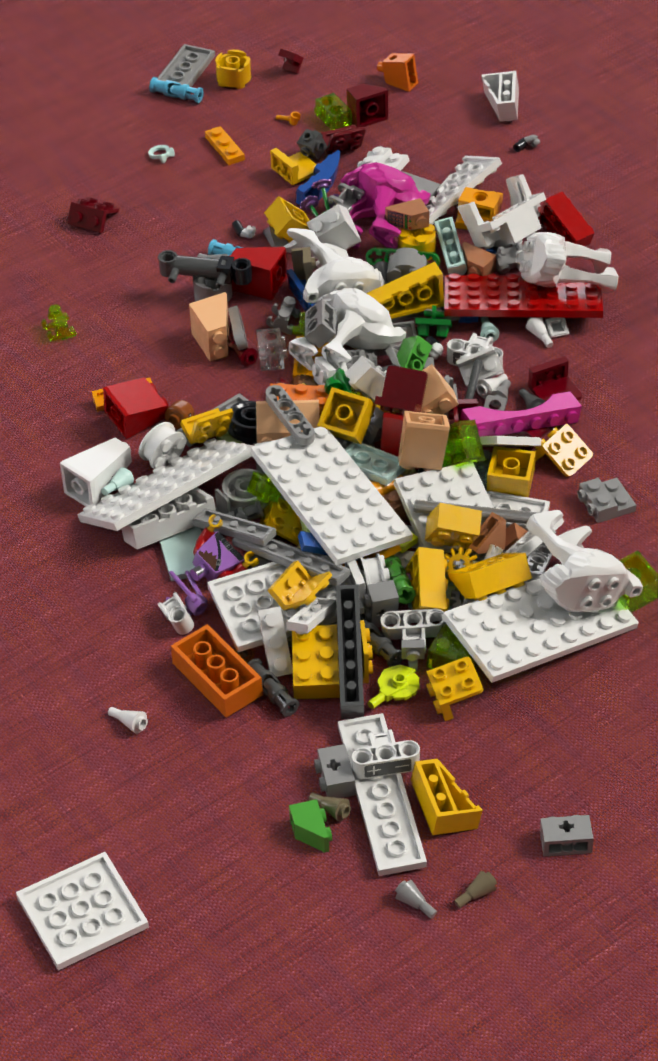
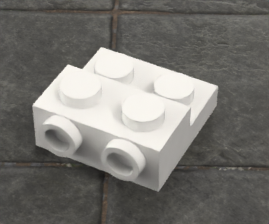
M378 146L369 151L363 161L358 162L357 168L363 164L377 162L401 171L410 160L408 155L392 154L391 148Z

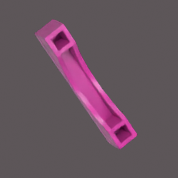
M571 392L552 394L543 404L527 410L501 411L482 406L466 408L461 411L459 427L468 438L500 436L532 429L577 423L582 405Z

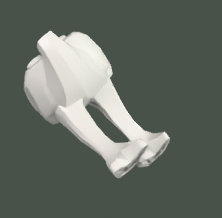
M289 228L287 230L288 236L294 240L284 245L286 252L291 253V249L310 247L311 251L319 259L316 261L318 269L310 276L303 291V299L306 302L317 303V299L323 295L342 290L343 288H357L364 293H368L385 284L383 276L377 268L374 269L372 265L362 259L348 257L346 249L328 243H321L314 231L299 228Z
M537 232L529 236L527 241H524L523 251H518L516 254L515 262L520 264L519 271L521 272V277L527 283L542 287H555L557 283H590L599 286L602 293L606 294L614 292L617 288L619 276L613 267H608L611 261V251L608 249L599 248L598 250H592L579 244L567 242L565 237L556 233ZM566 258H582L592 261L595 273L570 268L565 264L567 262Z
M343 288L317 299V302L321 299L325 300L336 309V335L322 348L321 353L336 370L341 368L346 372L348 370L346 363L352 359L343 348L344 344L354 349H387L389 346H399L403 339L406 338V332L401 327H393L389 311L373 297L357 288ZM299 337L290 341L288 346L289 353L311 371L314 364L312 356L318 353L315 344L308 342L305 337Z
M560 510L536 513L529 518L526 528L533 535L539 537L551 554L561 561V564H556L541 574L539 579L549 596L566 611L592 612L608 609L624 594L629 597H636L641 594L643 590L642 583L625 568L623 563L607 552L582 546L583 541L592 533V529L589 526L575 528L556 536L553 526L564 516Z

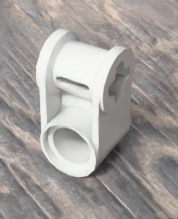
M176 592L173 593V597L163 603H158L159 608L178 634L185 635L192 631L194 622Z

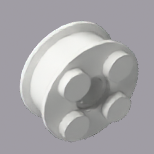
M170 422L160 423L153 427L143 438L139 446V456L143 460H149L150 466L153 469L160 466L165 467L171 464L170 461L181 455L187 442L186 437L183 433L176 432L174 425Z
M239 469L231 472L224 478L222 490L231 502L230 511H234L238 507L244 508L252 505L256 500L259 501L263 510L269 503V482L267 477L260 471Z
M377 553L373 558H358V567L365 581L366 594L368 584L390 580L389 569L385 568L384 555Z

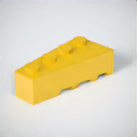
M433 262L366 294L383 305L389 311L391 319L432 309V305H437V308L443 307V273L436 262Z

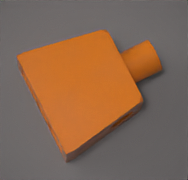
M392 53L383 62H378L377 71L384 73L387 84L408 92L418 84L414 54Z

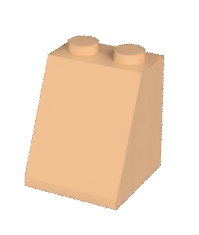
M226 292L189 303L192 335L209 361L228 356L229 315Z
M404 411L398 456L399 466L407 470H414L415 468H424L423 470L425 471L442 470L450 430L447 415Z

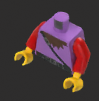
M215 514L209 517V527L204 528L193 550L194 559L192 563L195 567L190 570V574L196 581L203 577L208 581L248 570L249 566L255 567L259 563L258 558L249 562V559L255 554L254 552L248 551L243 557L218 531L214 533V529H218L223 525L221 519L217 525L212 524L216 517Z

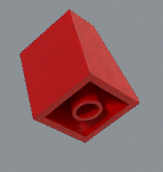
M286 247L235 248L233 253L229 255L234 257V260L238 258L250 260L252 267L251 283L240 286L232 280V290L273 300L287 279Z
M145 377L103 388L104 412L126 439L165 419V411L169 405L164 397L159 396L154 384L149 383Z
M384 412L381 450L398 457L404 414Z

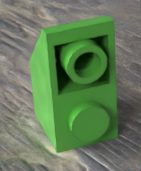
M419 335L403 339L397 353L400 367L422 371L432 345Z
M317 799L289 805L290 822L295 839L324 853L329 852V842L333 841L330 827H325L324 822H327L324 808L319 807Z

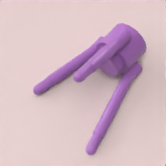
M170 571L171 577L188 595L185 598V607L189 615L194 614L198 616L202 614L208 606V600L202 595L189 571H185V574L196 594L192 593L173 571Z

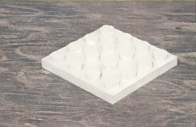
M473 461L443 467L442 470H430L395 478L393 482L416 536H418L419 544L424 548L447 550L451 549L452 546H434L431 542L425 541L426 521L429 514L414 512L415 500L494 508Z
M106 852L16 892L18 901L58 970L149 928L146 917Z

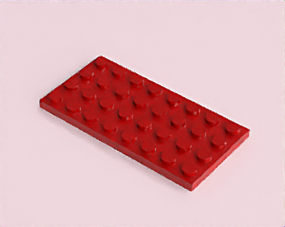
M452 273L445 275L444 316L603 318L601 288L594 284L557 283L555 287H542L527 283L521 276L516 274H509L507 276L489 274L488 276H481L478 274L459 275Z

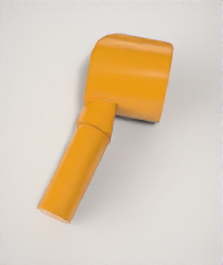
M295 111L290 116L276 115V119L289 121L291 125L295 126L298 124L301 114Z

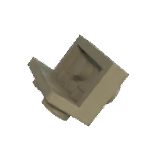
M310 247L291 249L294 273L299 280H306L307 283L314 272L313 269H316L315 257L311 256Z

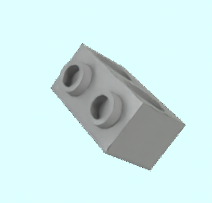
M323 299L319 300L305 312V338L318 348L336 335V309Z

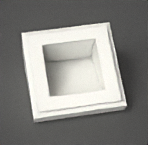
M565 318L545 319L544 323L550 338L569 335Z

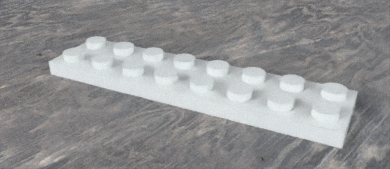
M383 713L338 721V730L342 744L346 746L351 767L353 751L369 746L368 733L379 734L387 732L388 728ZM401 774L369 779H358L354 776L355 791L378 875L383 876L426 868L427 860Z

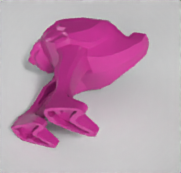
M377 162L363 164L357 169L346 173L340 180L341 183L356 186L365 192L362 198L351 206L353 209L349 214L353 222L360 218L376 217L369 229V233L381 244L392 249L398 248L394 237H399L401 230L386 221L385 207L419 198L427 206L431 196L425 190L419 192L411 176L394 167ZM355 225L359 236H361L363 230ZM360 243L354 245L352 248L358 249L360 247Z

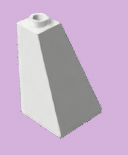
M112 438L60 462L64 493L84 506L96 505L101 502V498L104 497L101 489L109 484L119 468L124 467L127 469L132 462L130 446L126 442Z

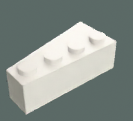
M196 487L123 527L124 541L135 549H140L195 527L193 519L205 508L216 511L214 497Z

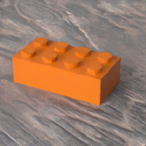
M208 624L171 645L172 663L226 718L263 696L262 677Z

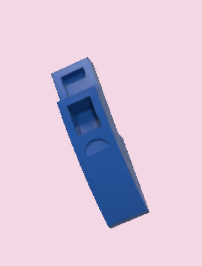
M339 150L328 155L321 163H318L313 170L314 176H311L306 183L297 188V204L300 205L309 195L317 196L318 201L323 197L321 190L311 186L313 182L320 179L332 180V184L328 185V188L325 189L326 193L330 190L338 173Z

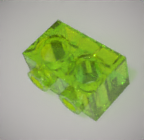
M335 93L315 99L314 112L316 116L331 130L352 125L351 109Z

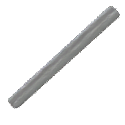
M415 500L413 509L416 513L430 514L439 503L443 502ZM445 503L482 511V520H486L493 512L503 517L506 522L527 524L529 518L537 513Z

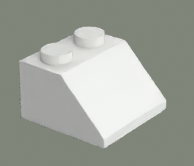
M339 204L307 222L309 230L314 231L321 243H328L347 250L362 241L348 209Z

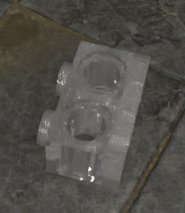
M280 328L256 330L261 371L285 369L284 361L288 360L287 348L283 349V347H286L285 335L281 336Z

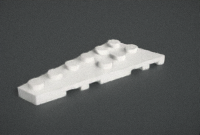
M464 156L462 165L458 164L455 167L456 172L450 174L437 189V196L430 198V204L426 206L429 210V224L433 225L434 221L445 215L450 207L458 204V199L465 187L474 188L476 185L483 183L488 175L496 172L497 168L502 164L500 158Z

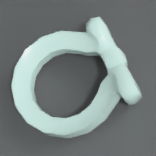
M157 145L148 151L150 158L160 159L161 163H165L167 158L175 156L174 149L172 147L169 148L167 145ZM158 150L166 151V153L160 155L153 154Z

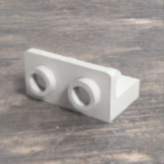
M484 346L477 353L462 355L459 358L460 360L456 361L466 387L469 384L475 359L482 361L478 381L504 373L497 351L493 346Z

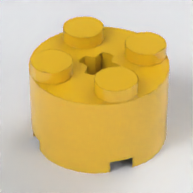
M228 50L227 54L223 55L220 53L217 55L215 62L218 85L221 87L243 89L245 84L251 80L250 57H247L246 53L241 50Z
M429 224L428 227L413 231L403 228L399 229L401 234L398 237V249L414 248L418 251L436 253V231L434 225Z

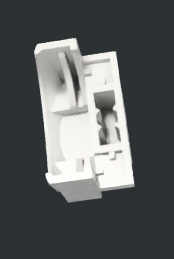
M524 174L506 179L511 207L492 217L493 221L491 222L483 221L475 202L457 207L476 247L489 249L493 246L508 247L511 244L515 246L516 243H522L523 238L527 239L536 233L535 231L542 228L538 219L541 216L538 207L541 206L540 203L546 200L544 192L531 194Z

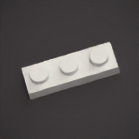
M316 597L311 604L305 605L287 621V630L295 631L297 634L309 633L336 609V600Z
M281 607L258 610L269 670L276 677L292 674L293 668Z

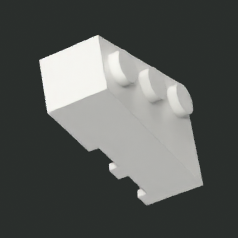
M516 71L482 74L484 93L499 121L518 120L519 85Z
M362 355L345 372L350 379L348 383L356 391L360 389V392L365 397L372 398L373 402H375L376 396L382 397L387 370L383 372L381 366L378 365L376 367L374 362Z

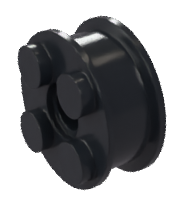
M242 401L234 404L230 408L234 414L228 433L236 440L247 445L257 443L256 401Z

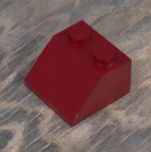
M367 84L347 88L348 120L353 125H356V128L388 120V89Z

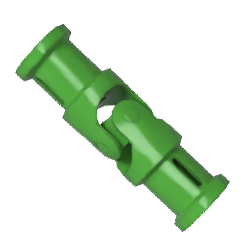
M394 555L386 558L385 568L389 569L390 580H394L399 602L403 604L412 602L416 593L411 586V581L401 564V560Z

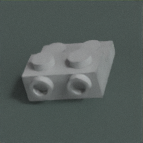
M599 478L579 483L578 498L580 502L585 504L589 515L593 516L597 523L636 511L637 505L618 478L601 482Z

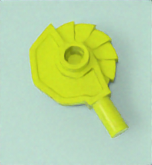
M396 665L384 669L377 681L380 689L379 694L367 702L368 706L374 709L384 701L388 702L392 699L394 701L407 700L415 696L418 689L420 690V678L415 674L416 670L404 665Z

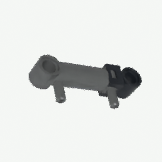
M172 250L162 251L158 255L160 274L163 277H169L168 281L170 283H175L178 275L217 279L215 284L217 288H222L224 284H231L232 280L240 286L248 285L252 281L251 262L246 258H238L236 260L230 256H221L220 259L177 255Z

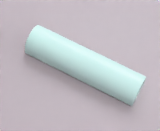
M453 217L434 221L449 275L452 273L464 275L467 271V266Z

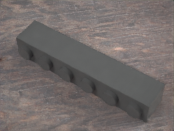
M359 584L336 585L341 719L364 717Z

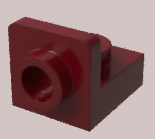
M280 49L278 55L284 58L282 68L298 74L304 58L296 53Z

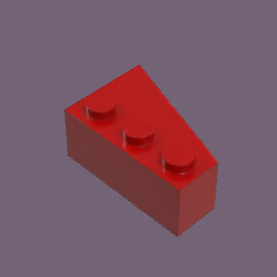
M563 191L544 200L539 212L541 216L538 219L540 224L543 223L547 227V232L559 234L565 237V241L587 246L591 243L595 234L593 228L588 225L582 214L574 207L570 198Z

